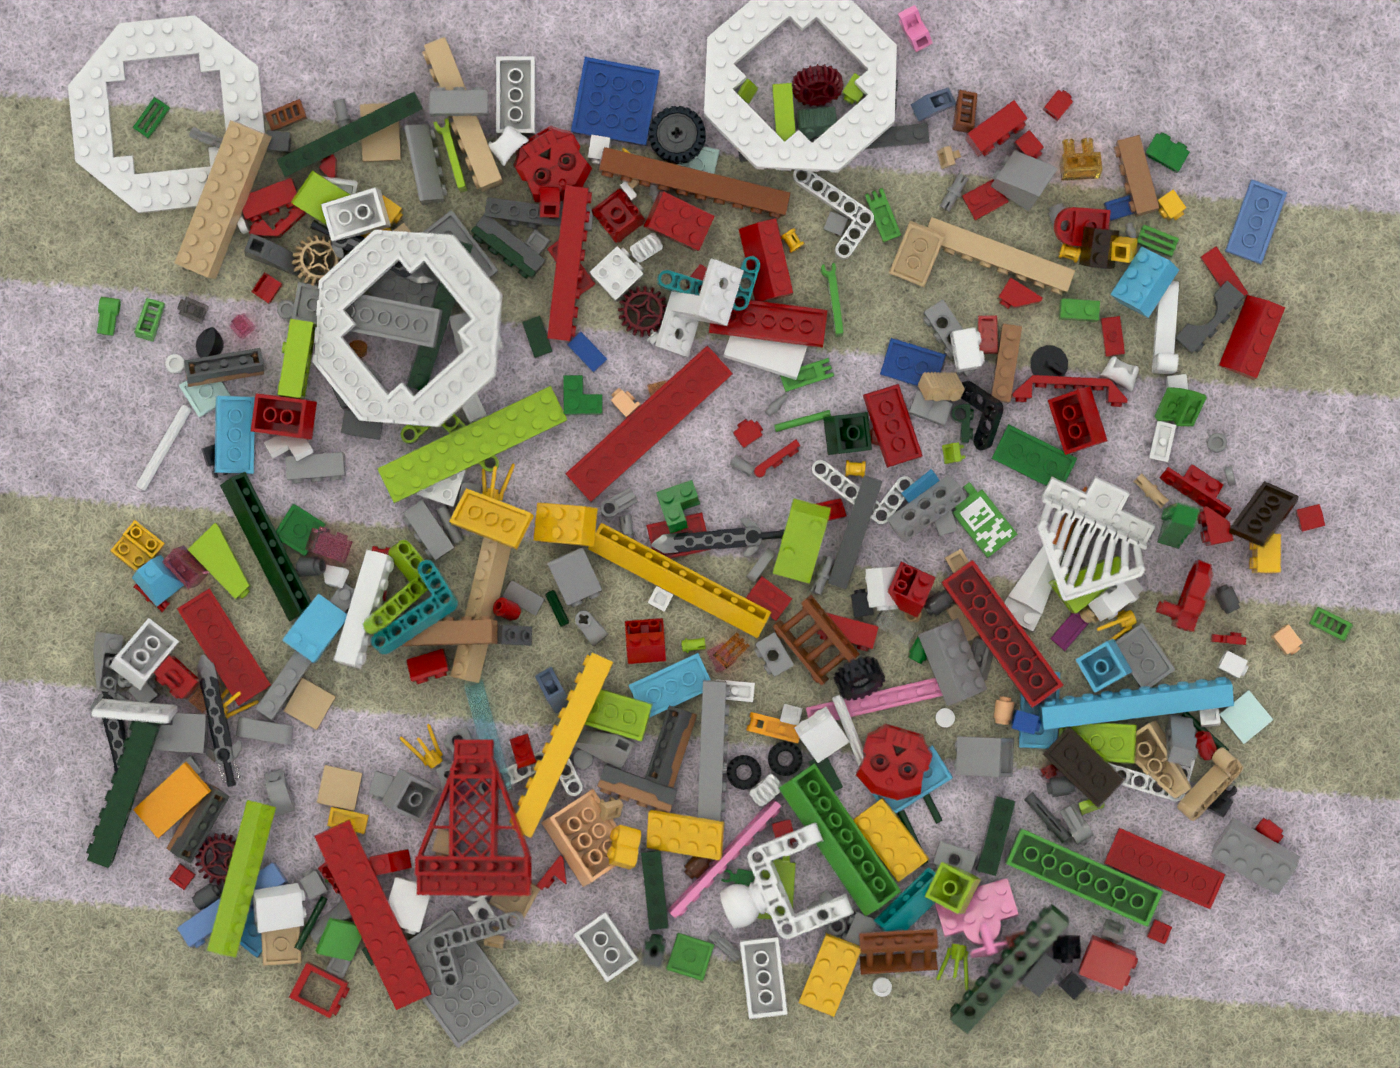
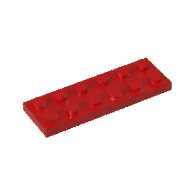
M735 298V305L742 307L744 300ZM750 300L747 308L744 310L731 311L727 326L710 323L709 333L823 348L828 310Z
M210 588L177 608L204 653L215 665L218 675L233 696L237 692H241L240 696L235 699L238 706L271 686Z
M1118 828L1104 860V863L1208 909H1211L1226 875L1121 828Z

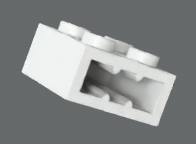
M618 246L589 272L615 301H618L644 276L642 273L643 267L637 261L633 263L629 259L631 255L623 247L620 249Z
M466 470L418 492L417 495L455 507Z
M898 567L866 569L865 580L867 583L869 608L877 607V611L899 609L888 593Z
M827 707L816 711L814 715L801 721L794 727L817 763L850 742Z

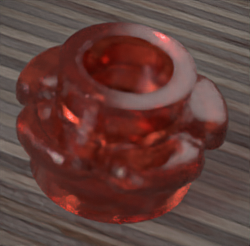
M1053 764L1040 769L1041 777L1051 778L1057 775L1056 771L1058 769Z

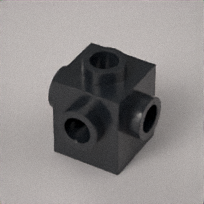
M1059 935L1053 941V959H1061V963H1073V959H1080V935Z

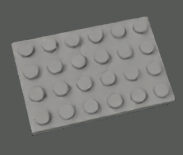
M452 210L422 232L455 235L458 240L473 245L470 255L489 278L498 272V269ZM425 262L423 265L427 266L432 274L433 282L418 284L396 274L394 271L388 270L368 290L374 297L431 307L439 278Z
M451 909L410 939L408 944L431 990V994L422 998V1000L456 1047L459 1048L518 1005L520 1001L476 941L454 947L462 973V982L454 988H446L442 984L430 941L434 935L442 931L464 925L455 911ZM457 931L455 937L457 940L462 941L463 935ZM438 937L437 943L440 946H444L445 940L442 937ZM444 955L443 962L449 965L450 958ZM449 974L448 980L451 983H455V976L453 974Z

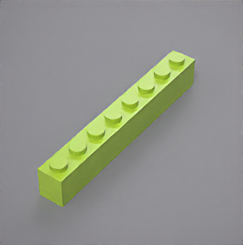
M250 800L246 802L207 951L234 958L237 956L276 810L274 806Z

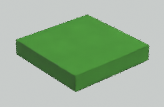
M329 918L315 950L316 953L352 961L362 938L356 924Z
M678 932L666 970L703 981L715 944Z

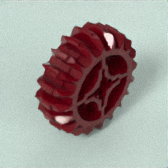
M818 64L816 66L810 65L809 68L797 71V75L793 76L792 92L794 98L797 99V102H802L803 105L808 104L809 107L813 105L817 107L819 105L825 106L826 103H832V100H837L838 96L842 95V76L832 66L827 67L826 64L822 66Z
M637 286V293L630 289V297L627 294L623 295L627 301L620 300L619 302L624 308H618V312H624V314L619 315L618 318L625 319L621 323L622 326L629 325L626 329L627 332L631 331L632 328L634 329L633 336H636L637 332L640 331L641 338L644 337V332H647L648 337H650L651 330L658 332L656 327H661V321H663V315L665 314L664 309L667 307V304L662 305V302L666 298H658L661 295L660 291L654 295V287L650 289V292H647V286H644V291L640 292V287ZM647 296L641 305L631 303L637 297ZM652 299L657 302L660 314H656L649 308ZM647 303V312L649 314L641 318V313L638 309L645 307ZM628 309L637 313L636 324L630 321ZM646 318L656 320V322L650 326L641 327L643 321Z
M218 833L214 834L215 840L208 836L207 840L209 843L204 841L202 845L205 848L200 847L199 852L202 854L195 856V858L201 859V862L195 863L196 866L202 865L203 867L198 872H206L203 876L204 879L211 876L210 883H213L216 878L217 885L221 884L222 879L225 884L230 866L229 859L232 857L236 840L232 842L233 835L226 839V833H222L221 839ZM216 843L227 844L232 850L223 852ZM212 848L214 858L207 864V852ZM219 854H221V856L229 854V856H227L226 859H224V864H222V862H217L213 864L219 858ZM220 866L225 870L226 875L216 874L210 869Z

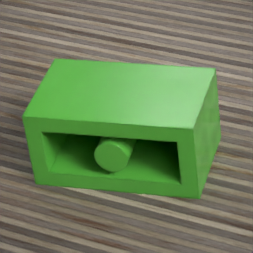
M1062 298L1059 304L1058 320L1097 322L1099 320L1100 301Z

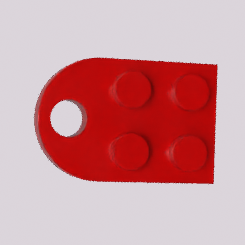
M1067 207L1061 210L1055 218V235L1060 242L1066 245L1082 246L1084 227L1109 229L1111 210ZM1064 220H1066L1068 226L1067 229L1063 231L1061 229V223Z

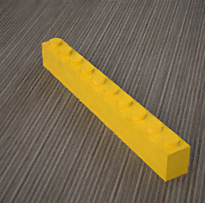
M603 523L600 524L595 533L594 547H588V550L756 638L759 637L771 614V611Z
M593 652L591 656L587 654L582 664L585 666L583 673H578L574 681L577 683L574 691L570 690L566 699L569 703L566 708L562 707L558 716L561 720L558 726L554 724L550 733L553 737L550 743H545L542 753H544L542 761L538 760L533 769L537 772L534 778H529L525 786L528 791L525 796L521 795L517 803L520 806L516 813L523 834L532 838L614 663ZM510 818L509 823H511V826H513L514 824L512 822V819Z

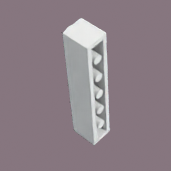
M366 550L334 657V661L339 664L361 669L366 661L367 647L371 644L372 635L364 630L363 622L383 604V593L388 587L389 573L392 572L394 567V559L387 554Z

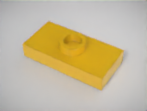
M331 807L327 826L334 827L350 819L355 832L365 834L369 815Z

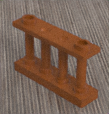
M810 595L801 602L803 609L785 624L779 620L773 627L776 635L779 638H783L810 671L813 680L822 686L829 680L826 676L828 672L843 660H847L850 663L860 653L815 598ZM811 615L815 620V624L796 639L790 632V629L804 617ZM823 630L827 635V639L808 654L802 644L816 632ZM831 645H835L839 650V654L824 667L820 668L814 659Z
M937 929L859 933L861 954H866V956H859L861 975L938 970L936 952H931L938 949ZM924 950V952L912 953V951ZM904 951V954H893V952ZM874 953H885V955H874Z

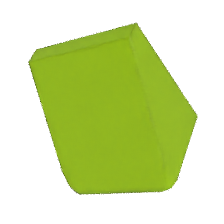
M747 78L737 94L749 104L756 94L758 87Z

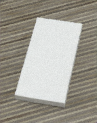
M730 336L723 357L797 380L808 346Z
M101 699L93 708L92 717L169 723L177 713V706Z

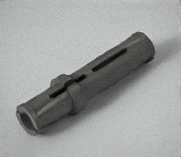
M1034 792L1024 799L1048 826L1047 829L1052 831L1062 843L1071 836L1060 823L1061 820L1054 817Z

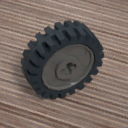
M671 106V108H665L662 112L660 111L653 118L652 124H650L649 140L654 152L662 160L675 164L687 163L689 160L694 159L695 156H698L703 149L706 131L703 121L695 111L688 107ZM676 131H680V134H682L679 135V138H675Z

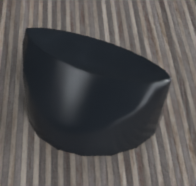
M214 327L205 329L196 340V351L200 358L219 355L224 347L223 338Z

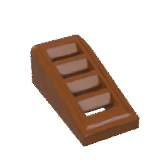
M964 90L958 91L952 130L969 133L974 129L978 93ZM963 98L972 100V102L962 100ZM962 106L971 107V108H970V110H969V109L962 108Z
M300 99L265 113L271 131L308 119ZM294 107H297V109H298V112H299V115H298V116L295 115V112H294V109H293ZM286 110H290L292 115L291 119H289ZM280 112H283L285 118L284 122H282L280 118ZM272 115H276L279 124L275 125Z

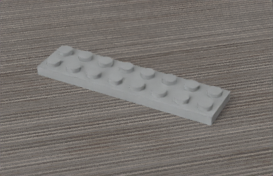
M298 282L292 319L313 322L317 325L316 311L320 290L317 285L311 286V284ZM362 294L345 310L357 324L350 330L352 332L436 348L442 316L441 309Z

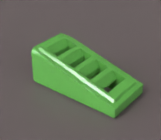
M146 298L134 331L136 337L154 342L164 310V302ZM152 306L158 308V311L148 309V307ZM148 313V314L154 315V316H156V317H155V318L148 317V316H146V314ZM144 321L153 323V325L144 324Z
M1317 607L1309 624L1344 642L1353 627L1352 623L1320 607ZM1321 613L1325 614L1321 623L1318 624L1317 621ZM1328 617H1331L1332 619L1330 620L1327 628L1324 627V624L1327 621ZM1338 621L1335 630L1332 631L1331 628L1334 622ZM1342 624H1344V625H1346V626H1345V628H1344L1342 634L1340 635V634H1338V632H1339V630H1340Z

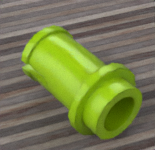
M704 637L681 640L683 652L689 653V651L706 649Z

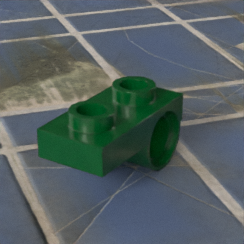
M970 404L957 405L951 411V418L954 422L961 423L960 443L968 444L969 439H973V428H970V420L974 418V409H970ZM957 409H962L965 412L963 419L955 417Z

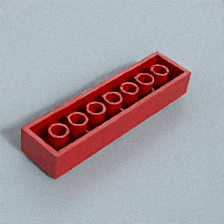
M970 560L940 582L1030 707L1033 708L1063 686L1061 680L973 560Z

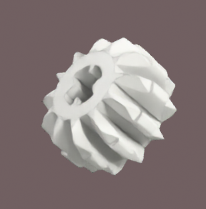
M651 233L630 247V251L637 262H642L660 251L663 245L660 238L655 233Z
M770 774L753 787L750 791V796L759 806H764L779 794V787L782 785L776 777Z

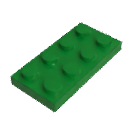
M1009 424L991 458L1047 486L1051 477L1066 482L1077 460L1076 457L1070 454L1065 455L1064 451Z

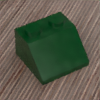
M868 412L823 417L828 455L872 450Z

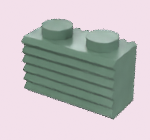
M834 106L797 111L798 128L807 139L821 136L837 122Z

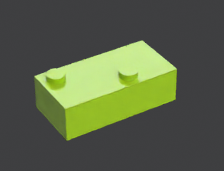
M290 319L287 341L283 342L282 345L284 359L278 384V395L281 397L305 400L314 347L315 327H317L313 322Z
M793 498L773 574L810 584L831 508Z

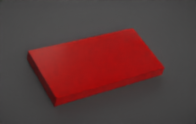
M899 384L864 394L863 398L886 467H892L922 457L923 455Z

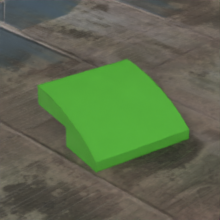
M1167 387L1155 418L1157 421H1174L1176 426H1194L1207 397L1196 391Z

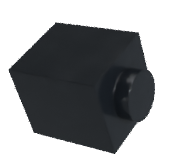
M865 589L854 590V594L851 595L854 618L874 614L873 607L869 608L868 592Z
M1072 971L1058 984L1073 1000L1087 987Z

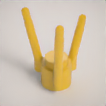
M515 464L511 465L500 493H498L499 489H494L497 467H493L490 488L486 486L485 469L482 468V494L503 501V495Z
M1132 610L1118 612L1115 616L1117 620L1098 627L1097 631L1119 624L1124 629L1109 640L1113 638L1114 640L1118 639L1127 631L1132 630V625L1137 623Z
M227 688L221 694L222 700L229 693ZM237 692L223 703L225 716L228 719L258 704L259 701L255 700L227 713L229 711L227 706L241 694V692Z
M427 724L436 752L434 749L429 751L421 738L418 737L417 741L426 753L423 757L403 737L399 739L425 766L428 765L432 769L443 761L441 758L443 753L439 749L431 725Z

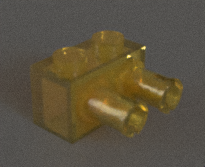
M1087 138L1081 140L1083 153H1075L1074 139H1070L1069 143L1068 139L1062 141L1064 154H1062L1059 163L1061 181L1100 178L1103 170L1101 152H1094L1093 138H1088L1089 141H1087Z

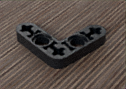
M964 381L962 384L965 390L961 399L982 412L973 440L974 446L980 451L989 449L993 444L1003 414V404L973 382ZM978 394L982 397V404L978 402ZM987 420L991 424L990 430L986 427Z

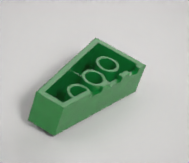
M1180 503L1169 505L1166 509L1164 508L1161 515L1163 524L1157 543L1179 549L1184 543V539L1186 540L1187 536L1194 529L1200 509Z

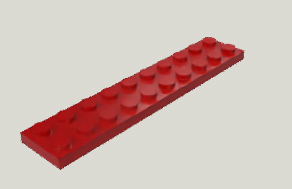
M707 345L565 474L592 502L732 376L733 373Z
M350 819L314 835L395 1009L398 1010L430 995L431 990Z

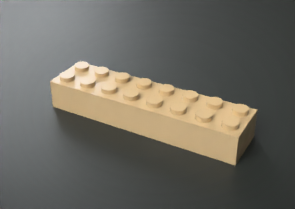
M443 37L425 44V51H422L427 65H432L429 71L434 83L438 82L440 85L438 87H444L445 90H453L454 87L465 88L446 38ZM448 116V118L452 117L454 120L451 122V126L455 135H460L461 139L457 141L462 153H467L468 157L465 158L470 171L473 170L475 173L472 178L476 188H481L482 192L504 184L477 116Z
M230 120L176 257L175 264L207 278L216 279L272 136Z

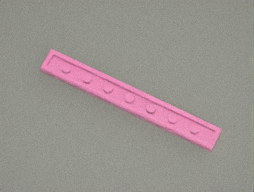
M936 678L872 692V695H866L863 699H844L850 717L943 695ZM834 702L806 708L808 718L814 715L816 711L827 707L834 719L840 720Z

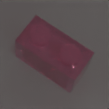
M322 526L319 527V530L312 528L305 549L345 563L353 543L347 540L348 536L338 532L335 536L330 534V529Z
M184 545L174 548L163 560L166 567L188 589L198 586L210 573Z

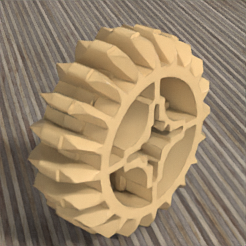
M315 235L313 240L308 236L306 238L307 243L302 240L300 242L301 246H296L297 252L292 255L294 258H297L292 261V264L298 265L294 268V272H301L298 278L306 277L303 281L304 283L311 280V286H314L316 281L319 285V280L324 275H315L310 271L318 269L324 272L325 275L330 271L326 263V258L331 255L333 260L332 268L342 260L335 255L331 246V238L328 242H325L326 236L324 235L321 237V240H319L318 235ZM318 246L326 250L319 253L315 249L312 250L311 247ZM305 251L310 259V264L305 267L303 262ZM324 256L320 263H317L312 266L316 259Z

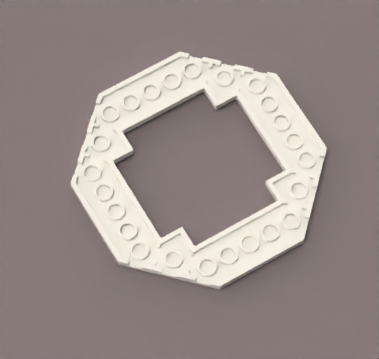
M750 0L707 37L704 116L756 169L772 168L787 171L796 169L819 172L820 170L838 173L894 124L897 45L852 0ZM788 19L801 31L817 20L867 70L855 81V85L866 97L813 143L800 130L784 142L734 91L746 80V76L735 64Z
M195 15L119 23L68 85L75 162L138 213L196 207L219 148L208 147L209 167L135 174L133 156L114 157L107 83L126 81L124 62L199 54L201 73L220 71L226 130L231 120L265 133L259 67Z
M373 230L319 280L318 289L320 290L319 300H317V327H315L313 363L360 421L440 427L496 376L502 293L455 235ZM399 260L411 274L426 262L471 317V320L458 331L469 347L415 396L404 383H400L388 394L343 338L357 325L345 310Z

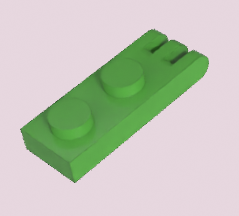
M880 188L879 193L881 197L877 196L876 191H872L874 199L871 200L868 193L865 194V198L870 211L874 215V221L884 243L900 237L901 233L884 190Z
M829 358L801 366L797 380L780 375L785 392L834 377V373H825V371L832 369L831 365L823 367V364L830 362Z

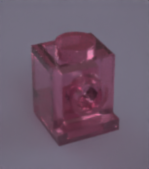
M245 313L237 315L230 324V328L242 340L257 328Z

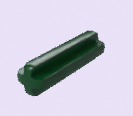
M554 590L547 592L545 596L559 625L563 627L569 624V620Z

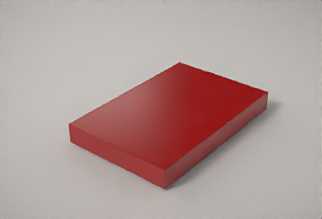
M703 513L685 516L688 528L674 533L707 532ZM666 521L646 525L650 544L661 535L670 534ZM651 546L654 551L670 559L711 550H693L664 554Z

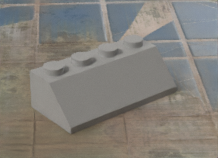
M429 124L404 126L421 204L428 205L445 201L444 196H447L445 184H441L440 177H444L442 166L437 165L436 159L440 158L438 147L433 145V140H436L434 128L430 129Z

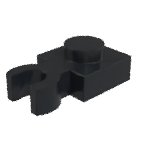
M215 444L201 448L207 467L213 466L212 476L219 478L218 474L214 473Z
M1233 786L1229 791L1226 788L1207 809L1224 818L1233 803L1230 797L1237 793L1236 786Z

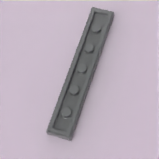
M864 475L828 584L847 589L883 481Z

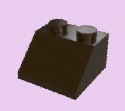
M1084 227L1079 265L1115 269L1116 261H1111L1112 242L1119 237L1120 231Z

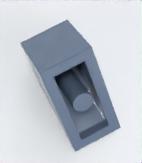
M948 87L927 94L910 105L918 121H922L955 106L956 102Z
M552 667L535 675L555 714L560 712L562 707L566 708L569 703L566 700L568 695Z

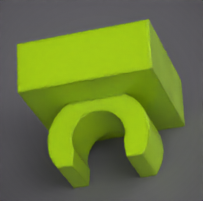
M959 442L942 445L944 464L962 461L961 459H965L966 456H961L960 449L964 448V445H959Z

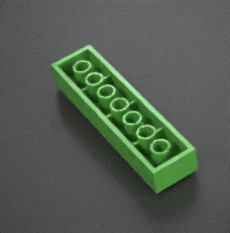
M815 763L779 787V790L804 827L816 823L823 841L816 843V845L864 916L878 910L901 892Z
M1019 828L1004 862L1148 927L1163 891L1022 828Z

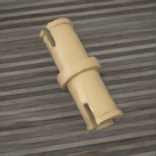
M1142 473L1133 481L1146 493L1145 496L1150 497L1160 509L1169 501L1157 489L1158 486L1156 484L1153 485Z

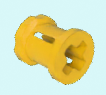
M795 228L781 236V240H784L790 248V253L805 244L796 235Z
M1062 243L1058 258L1064 257L1077 263L1081 247L1077 248Z
M846 460L845 477L853 475L863 478L866 461L857 463Z

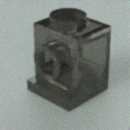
M186 297L185 300H180L177 310H180L179 315L202 324L209 306ZM191 305L195 308L193 312L188 311V307Z

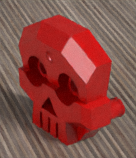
M552 125L528 138L529 141L516 150L513 166L522 181L527 182L534 202H539L540 187L559 188L561 202L564 200L565 185L583 187L592 170L590 164L579 152L580 145L573 133ZM548 150L547 157L541 155V153ZM564 157L569 158V161L567 163H563L562 160ZM544 172V176L539 178L538 173Z
M1195 560L1187 575L1177 605L1166 600L1163 602L1159 601L1155 612L1171 617V626L1187 632H1194L1198 618L1203 612L1207 601L1203 598L1212 582V565L1201 560Z
M886 723L878 727L877 730L868 733L863 747L865 755L856 771V776L871 793L897 801L921 794L923 773L928 771L932 759V751L928 747L923 734ZM894 745L903 749L897 753ZM882 758L884 761L879 764L876 760ZM910 766L911 771L906 772L904 768Z

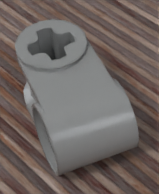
M581 610L576 614L575 622L577 626L582 630L584 636L593 647L609 635L588 611ZM587 614L588 623H579V615L585 616Z

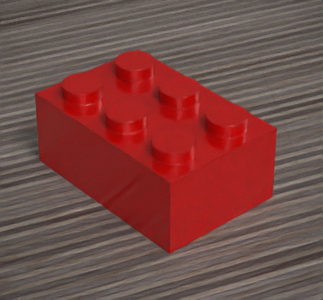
M1013 100L967 133L965 140L978 157L982 154L985 157L993 151L997 143L1002 145L1009 140L1011 133L1014 132L1016 135L1023 130L1028 118L1016 101Z
M659 192L643 227L686 248L699 251L715 216L666 192Z
M1090 386L1047 400L1065 455L1108 441Z
M256 393L251 431L312 440L317 402Z

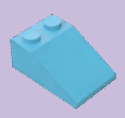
M318 593L282 641L313 663H316L345 624L347 614Z

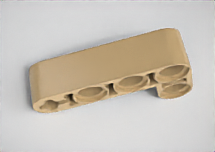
M1223 747L1219 748L1212 756V761L1215 765L1178 803V810L1191 821L1198 819L1242 772L1243 766L1238 759Z

